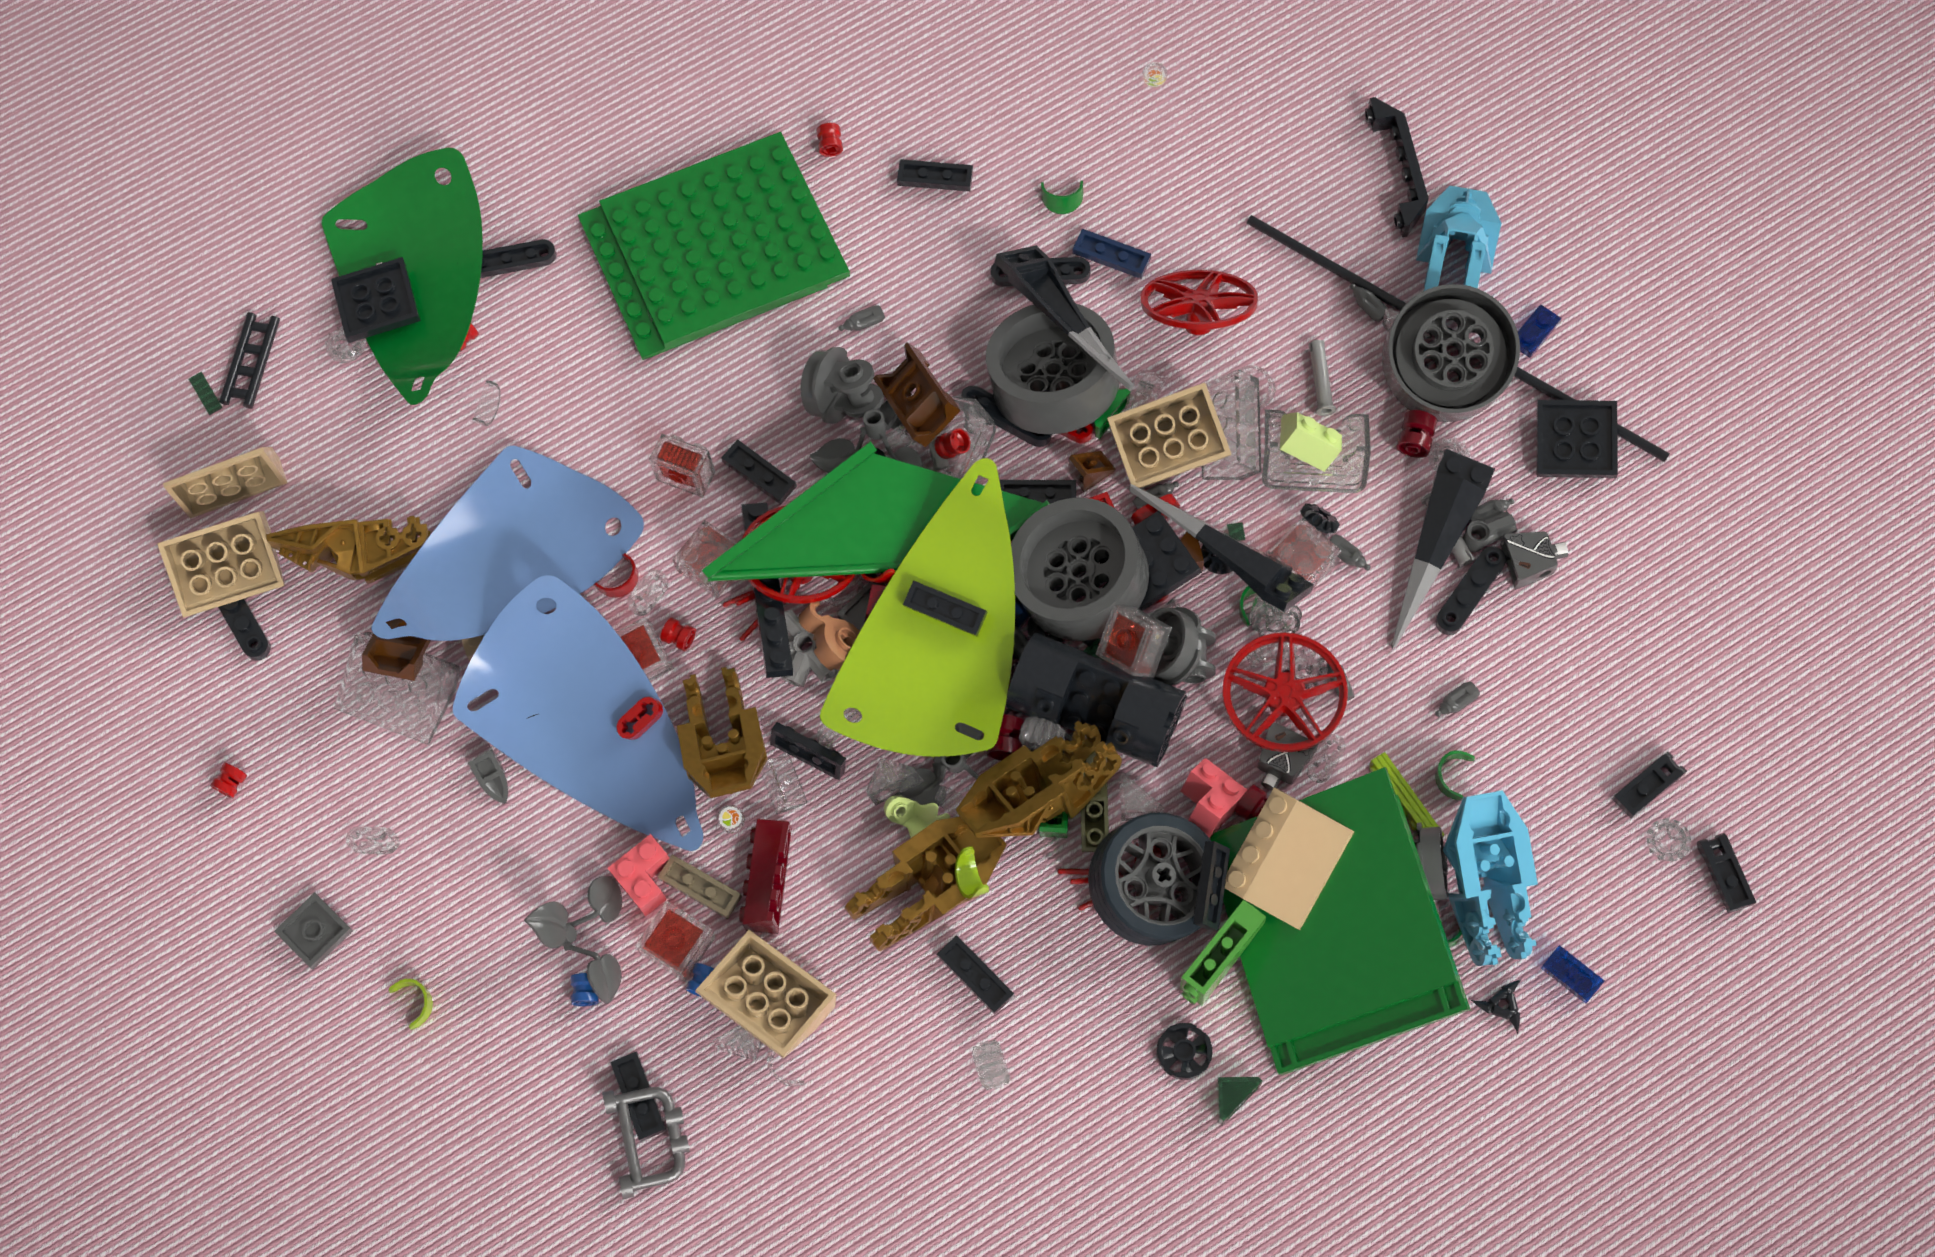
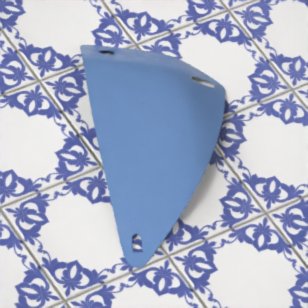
M508 446L464 493L425 541L390 590L372 624L371 630L377 637L383 639L415 636L427 640L452 641L485 635L504 607L521 590L540 576H555L578 594L590 588L611 571L623 558L622 555L627 553L643 532V518L622 496L593 478L536 452L518 446ZM517 459L523 466L531 480L530 488H524L510 466L512 460ZM611 518H618L621 522V530L615 536H610L605 531V525ZM542 598L536 604L537 610L543 614L557 606L556 602L551 598ZM402 619L407 625L391 629L386 622Z
M544 575L536 578L504 607L483 637L458 687L452 708L454 716L512 760L545 782L599 813L643 834H651L656 839L688 851H695L702 845L703 830L696 811L694 783L688 779L687 772L684 770L679 738L664 706L660 719L638 739H625L617 732L616 726L619 719L640 699L651 697L661 702L648 677L620 636L587 600L555 576ZM542 598H551L556 602L557 606L554 612L543 614L537 610V602ZM496 689L499 692V696L482 708L476 711H470L467 708L470 701L486 691ZM647 704V712L645 714L652 715L654 713L652 711L654 705ZM628 722L626 724L628 726L626 732L633 733L632 727L635 723ZM679 816H684L691 830L683 837L676 826V819Z

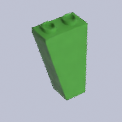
M1243 900L1181 977L1180 989L1183 991L1181 995L1191 1004L1195 1005L1197 1002L1203 1006L1265 924L1266 916Z

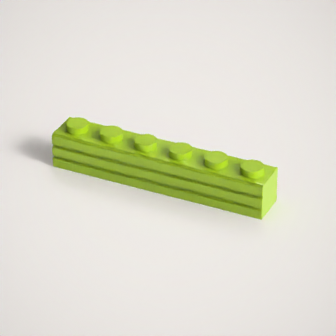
M1385 752L1370 761V772L1384 767L1387 768L1394 792L1399 796L1405 816L1409 820V825L1413 831H1417V823L1421 822L1423 828L1439 827Z

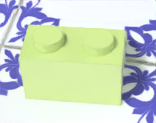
M1298 412L1284 414L1281 418L1280 450L1325 472L1342 451V435L1335 429L1327 428L1316 422L1313 418Z

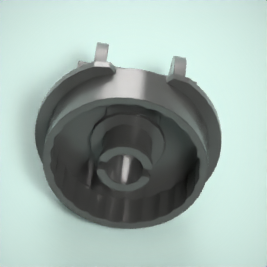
M832 347L827 351H816L806 362L802 373L801 399L803 406L810 415L821 417L825 423H838L846 414L850 417L860 418L870 410H878L883 404L884 395L879 386L870 384L874 378L872 365L868 361L860 359L850 361L847 357V351L842 347Z
M1184 607L1161 608L1150 614L1140 627L1135 642V659L1139 668L1149 677L1172 686L1182 681L1194 684L1201 683L1216 674V667L1212 663L1207 662V647L1216 642V634L1201 626L1199 616L1190 609Z
M1422 822L1417 823L1418 839L1413 840L1433 899H1448L1447 857L1443 852L1444 842L1441 827L1423 828Z

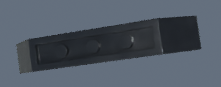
M1372 97L1369 100L1368 108L1365 109L1366 122L1371 123L1373 132L1390 129L1392 141L1396 140L1397 160L1398 162L1401 161L1403 165L1402 179L1404 183H1408L1409 187L1407 191L1409 202L1399 203L1397 214H1394L1395 227L1400 229L1403 238L1409 235L1426 211L1429 198L1405 113L1376 97Z

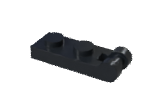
M1669 751L1613 796L1612 800L1630 819L1688 772L1682 765L1679 767L1673 760L1674 756ZM1665 767L1671 774L1667 776L1661 768Z
M1722 833L1715 835V839L1709 841L1707 839L1697 841L1698 851L1706 862L1727 913L1755 905L1756 900L1727 835ZM1719 849L1723 855L1716 857L1713 851Z

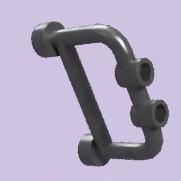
M649 1087L614 1095L613 1090L602 1092L606 1115L618 1112L630 1172L629 1175L619 1177L623 1199L634 1197L633 1191L677 1180L685 1169L684 1153L690 1152L687 1135L681 1136L679 1125L684 1124L681 1107L675 1108L672 1096L660 1087ZM657 1098L663 1104L674 1166L668 1172L642 1177L628 1104Z

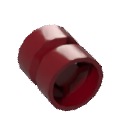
M1421 410L1407 411L1401 427L1403 431L1400 432L1396 446L1398 451L1414 458L1427 457L1433 441L1431 437L1434 436L1437 418Z
M1003 715L997 742L991 749L986 750V755L992 759L1002 761L1021 748L1022 743L1019 739L1023 738L1025 721L1016 716Z
M1253 784L1236 806L1234 813L1245 821L1259 816L1268 799L1267 792Z

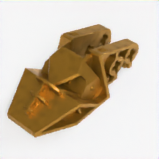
M409 516L407 517V526L403 527L402 532H398L396 527H392L391 519L358 522L357 519L302 525L266 534V539L273 549L279 551V555L311 573L321 565L340 576L351 580L365 579V582L370 584L408 566L418 550H420L431 535V531H428L427 524H420V517ZM334 558L337 564L330 561Z
M721 668L726 686L725 692L729 705L728 715L732 730L728 732V742L718 745L713 743L710 736L696 674L690 675L689 679L683 680L690 723L677 725L683 767L687 772L688 779L709 798L751 789L768 760L756 707L745 709L735 668Z
M1080 721L1074 723L1075 731L1072 735V741L1069 742L1061 736L1059 738L1055 736L1033 752L1024 745L982 773L958 805L956 812L977 838L1034 835L1041 822L1044 823L1064 811L1073 819L1118 771L1122 758L1116 752L1111 742L1107 745L1103 741L1100 742L1101 735L1095 725L1087 723L1082 725ZM1095 751L1096 756L1093 758V762L1091 764L1088 762L1084 763L1092 752Z
M961 817L936 820L893 850L895 866L879 876L868 891L855 893L854 897L845 905V910L853 919L860 918L906 891L908 892L914 884L919 883L925 891L922 899L911 907L903 909L900 916L889 925H884L883 923L870 935V942L878 951H882L942 917L956 906L979 897L965 898L958 889L955 877V864L962 849L969 846L974 848L976 867L984 885L988 883L1007 844L1001 837L977 838Z

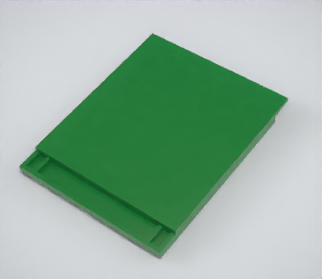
M781 132L599 201V207L577 215L642 360L828 288L827 285L850 277L847 264Z
M1386 767L1299 800L1354 831L1300 930L1248 902L1265 915L1266 920L1265 924L1240 955L1266 1043L1271 1050L1278 1075L1282 1076L1471 1010L1399 796L1394 792ZM1257 817L1215 832L1209 838L1211 841L1230 848L1227 872ZM1225 889L1223 902L1229 918L1244 899Z

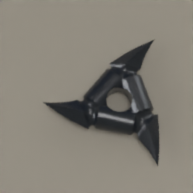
M1521 980L1502 986V989H1499L1488 999V1002L1471 1000L1488 1014L1492 1013V1015L1507 1020L1510 1019L1518 1034L1520 1012H1518L1519 1009L1513 992ZM1500 1000H1505L1508 1003L1507 1009H1503L1498 1005Z

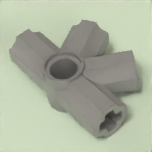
M792 610L784 612L793 664V676L781 677V679L792 685L804 687L810 670L815 673L822 683L833 679L839 670L834 668L830 671L819 661L814 653V650L817 648L815 640H813L814 635L800 625L798 617ZM813 642L809 650H801L804 643Z

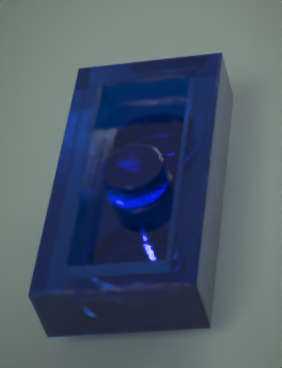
M1540 304L1518 331L1520 352L1531 358L1559 325L1562 318Z
M1560 945L1541 967L1544 972L1585 1004L1588 1003L1605 981Z

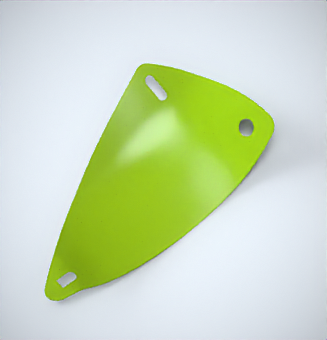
M980 459L971 466L927 524L886 586L851 647L820 711V719L827 728L873 747L915 756L940 757L971 754L991 749L996 744L1005 710L1012 667L1015 632V583L1010 534L997 466L991 459ZM978 476L989 479L982 493L979 496H974L971 489ZM913 580L986 610L988 613L978 636L976 637L904 607L903 603ZM847 708H855L860 711L862 719L856 723L850 722L844 717V711ZM957 723H964L984 733V738L976 740L956 731L955 725Z

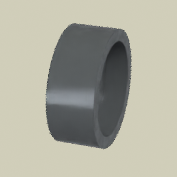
M1461 284L1436 286L1412 298L1402 308L1391 325L1382 351L1384 376L1394 396L1408 410L1428 412L1434 415L1438 422L1465 420L1486 410L1509 386L1516 373L1520 358L1519 335L1515 323L1506 308L1488 293L1478 288ZM1453 320L1456 322L1458 330H1449L1445 322ZM1469 333H1477L1481 338V342H1471L1469 340ZM1423 334H1432L1436 342L1434 344L1426 343L1423 339ZM1450 345L1456 347L1458 356L1448 355L1446 347ZM1432 359L1436 363V369H1427L1424 366V360ZM1469 359H1478L1481 362V368H1472L1469 364ZM1447 372H1456L1459 376V381H1449Z
M1034 304L1020 309L1007 317L995 329L988 342L986 365L995 403L1003 416L1021 429L1038 434H1061L1080 429L1094 422L1106 412L1116 397L1119 381ZM1076 304L1093 332L1118 364L1114 339L1108 324L1093 310Z
M1069 498L1051 503L1029 517L1020 527L1012 541L1014 593L1032 621L1052 636L1071 641H1086L1108 635L1130 620L1145 597L1149 581V567L1145 553L1127 519L1114 507L1104 502L1090 498ZM1086 547L1084 552L1077 553L1079 549ZM1103 558H1109L1105 563L1099 564ZM1064 561L1061 566L1054 567L1056 563ZM1080 572H1086L1084 576L1076 577ZM1109 582L1106 587L1099 588L1101 583ZM1064 585L1060 591L1054 592L1057 586ZM1080 596H1086L1083 601L1076 602Z

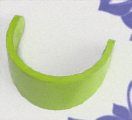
M969 846L962 849L955 864L956 883L960 893L969 899L988 893L989 886L982 884L976 867L974 848Z
M402 979L388 989L389 993H394L407 986H416L422 990L424 995L423 1010L420 1016L409 1025L410 1030L421 1026L429 1018L433 1008V1000L430 992L417 980Z

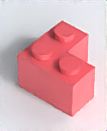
M1204 758L1190 772L1180 791L1197 804L1188 821L1196 824L1210 838L1234 814L1236 806L1247 792V789L1207 758Z
M650 834L607 869L645 917L667 900L652 878L662 871L669 860V856Z

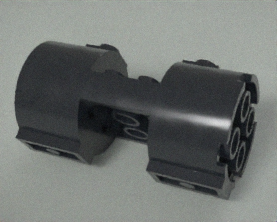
M1034 633L1028 641L1015 669L1007 694L1006 708L1056 728L1060 725L1075 731L1074 723L1080 721L1082 725L1085 723L1095 725L1101 735L1100 742L1103 741L1106 745L1111 742L1117 752L1158 767L1181 718L1188 696L1184 690L1138 672L1124 669L1091 656L1082 650Z

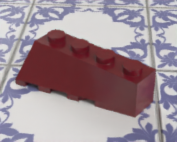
M757 819L756 827L751 828L750 843H753V851L748 853L746 868L750 870L749 880L745 879L743 884V896H746L745 906H741L739 913V922L743 923L746 931L779 934L792 827L789 821Z

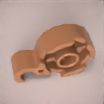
M820 602L810 603L799 614V623L806 631L813 633V640H815L817 647L814 653L819 661L830 671L834 668L840 671L860 631L853 624L845 620L834 619L829 615H818L815 609L820 605Z

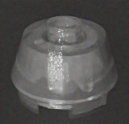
M1257 595L1254 598L1250 611L1249 623L1253 630L1259 632V637L1272 633H1287L1289 631L1295 633L1300 628L1302 612L1297 603L1283 612L1263 601Z

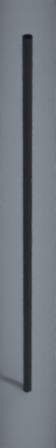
M1251 215L1247 220L1248 225L1351 284L1371 291L1379 300L1401 311L1407 304L1255 216ZM1517 367L1514 377L1554 400H1576ZM1617 423V436L1663 462L1667 460L1670 455L1669 452Z

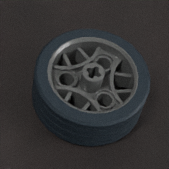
M1166 812L1147 813L1134 817L1108 833L1097 846L1092 856L1088 873L1089 893L1093 906L1102 921L1120 937L1129 942L1145 946L1164 945L1191 935L1200 929V926L1193 924L1194 909L1197 902L1202 854L1205 841H1211L1209 837L1196 824L1181 816ZM1138 839L1139 847L1131 843L1132 840ZM1153 846H1157L1161 850V858L1154 855ZM1124 851L1136 857L1132 868L1121 859ZM1184 858L1190 871L1188 874L1184 875L1177 859ZM1118 872H1119L1121 875H1123L1124 877L1119 878ZM1128 884L1136 888L1135 897L1128 893ZM1174 889L1179 890L1182 894L1181 902L1175 899ZM1148 905L1160 907L1158 921L1149 919ZM1134 906L1138 907V912L1133 908ZM1170 913L1176 918L1174 921H1169Z

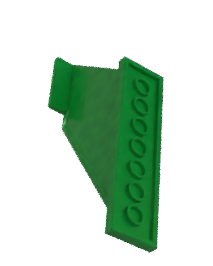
M870 441L702 569L699 577L706 585L710 581L884 573L888 569H894L896 572L920 534L961 479L874 454L877 449ZM974 483L971 489L972 494L979 496L985 486ZM1001 491L1010 541L1014 539L1020 527L1029 517L1050 504L1047 500L1042 503Z

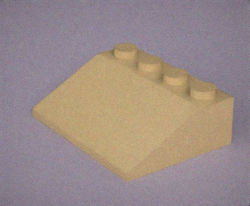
M1206 383L1107 418L1129 481L1138 488L1232 455Z
M262 447L163 483V485L191 519L287 484L280 458L272 447Z
M264 511L252 513L157 543L183 618L285 586L277 552L266 539V534L271 533Z
M1274 787L1227 872L1225 889L1300 930L1354 831Z
M751 930L747 931L696 989L697 994L783 1059L821 1025L835 1008L837 995Z

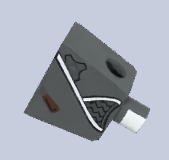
M1545 531L1505 534L1500 544L1502 551L1506 555V564L1515 590L1553 575L1558 566L1557 559L1568 557L1566 543L1551 544L1548 533Z
M1274 722L1269 727L1265 740L1291 744L1308 740V738ZM1318 744L1297 752H1276L1263 748L1257 767L1266 773L1261 781V785L1271 791L1274 787L1277 788L1280 780L1292 785L1314 757Z

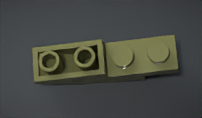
M1095 751L1092 752L1084 763L1088 762L1091 764L1093 762V758L1096 756ZM1107 783L1081 810L1082 852H1095L1099 843L1109 833Z

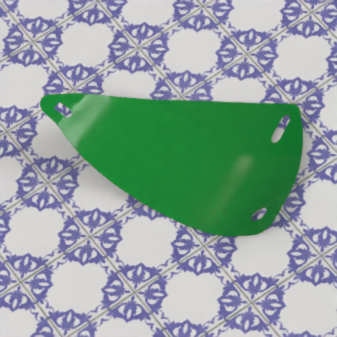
M450 147L426 152L401 163L345 198L322 218V227L339 276L403 257L406 263L421 321L368 337L366 340L386 376L410 405L419 404L428 396L436 377L445 371L458 355L472 321L480 284L483 235L479 201L464 156L457 149ZM445 168L451 173L452 178L449 184L441 185L435 179L437 169ZM340 219L363 220L367 223V228L364 230L339 229L335 223ZM424 377L421 390L412 391L415 379Z

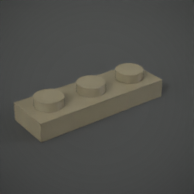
M673 854L658 876L660 881L726 919L730 917L742 898L741 893Z

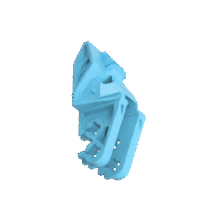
M1449 186L1426 210L1416 261L1428 262L1424 291L1439 285L1446 249L1453 239L1465 241V250L1469 252L1465 265L1464 285L1478 288L1481 272L1491 274L1502 223L1487 192Z
M1503 791L1463 797L1443 852L1455 870L1459 891L1448 893V898L1470 957L1477 966L1498 964L1497 958L1502 957L1500 947L1492 945L1491 940L1488 938L1489 929L1494 928V925L1497 924L1509 956L1513 959H1525L1531 954L1532 946H1536V940H1532L1523 931L1528 918H1531L1526 887L1538 885L1528 828ZM1483 877L1484 886H1482L1481 890L1479 878ZM1487 900L1494 918H1491L1489 915Z

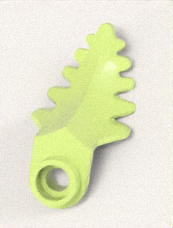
M891 796L884 804L885 816L890 821L908 828L910 838L936 820L950 818L948 813L938 816L939 807L935 803L920 805L918 802L903 796Z

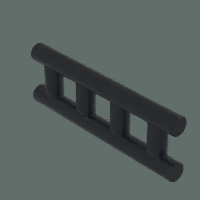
M251 312L246 314L219 402L221 404L229 405L232 397L245 399L243 406L248 409L253 408L279 326V317L271 316L269 323L255 322L256 314ZM252 331L265 333L262 345L248 343ZM245 353L258 355L255 367L241 366ZM238 375L251 377L248 390L234 388Z

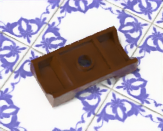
M907 342L904 345L906 359L895 371L889 374L876 375L873 379L877 386L881 388L883 395L912 439L927 447L961 410L951 395L942 389L928 368L930 364L921 351Z
M402 619L386 622L391 629L407 625ZM373 633L362 653V671L415 681L423 665V655L431 640L415 636L383 639Z

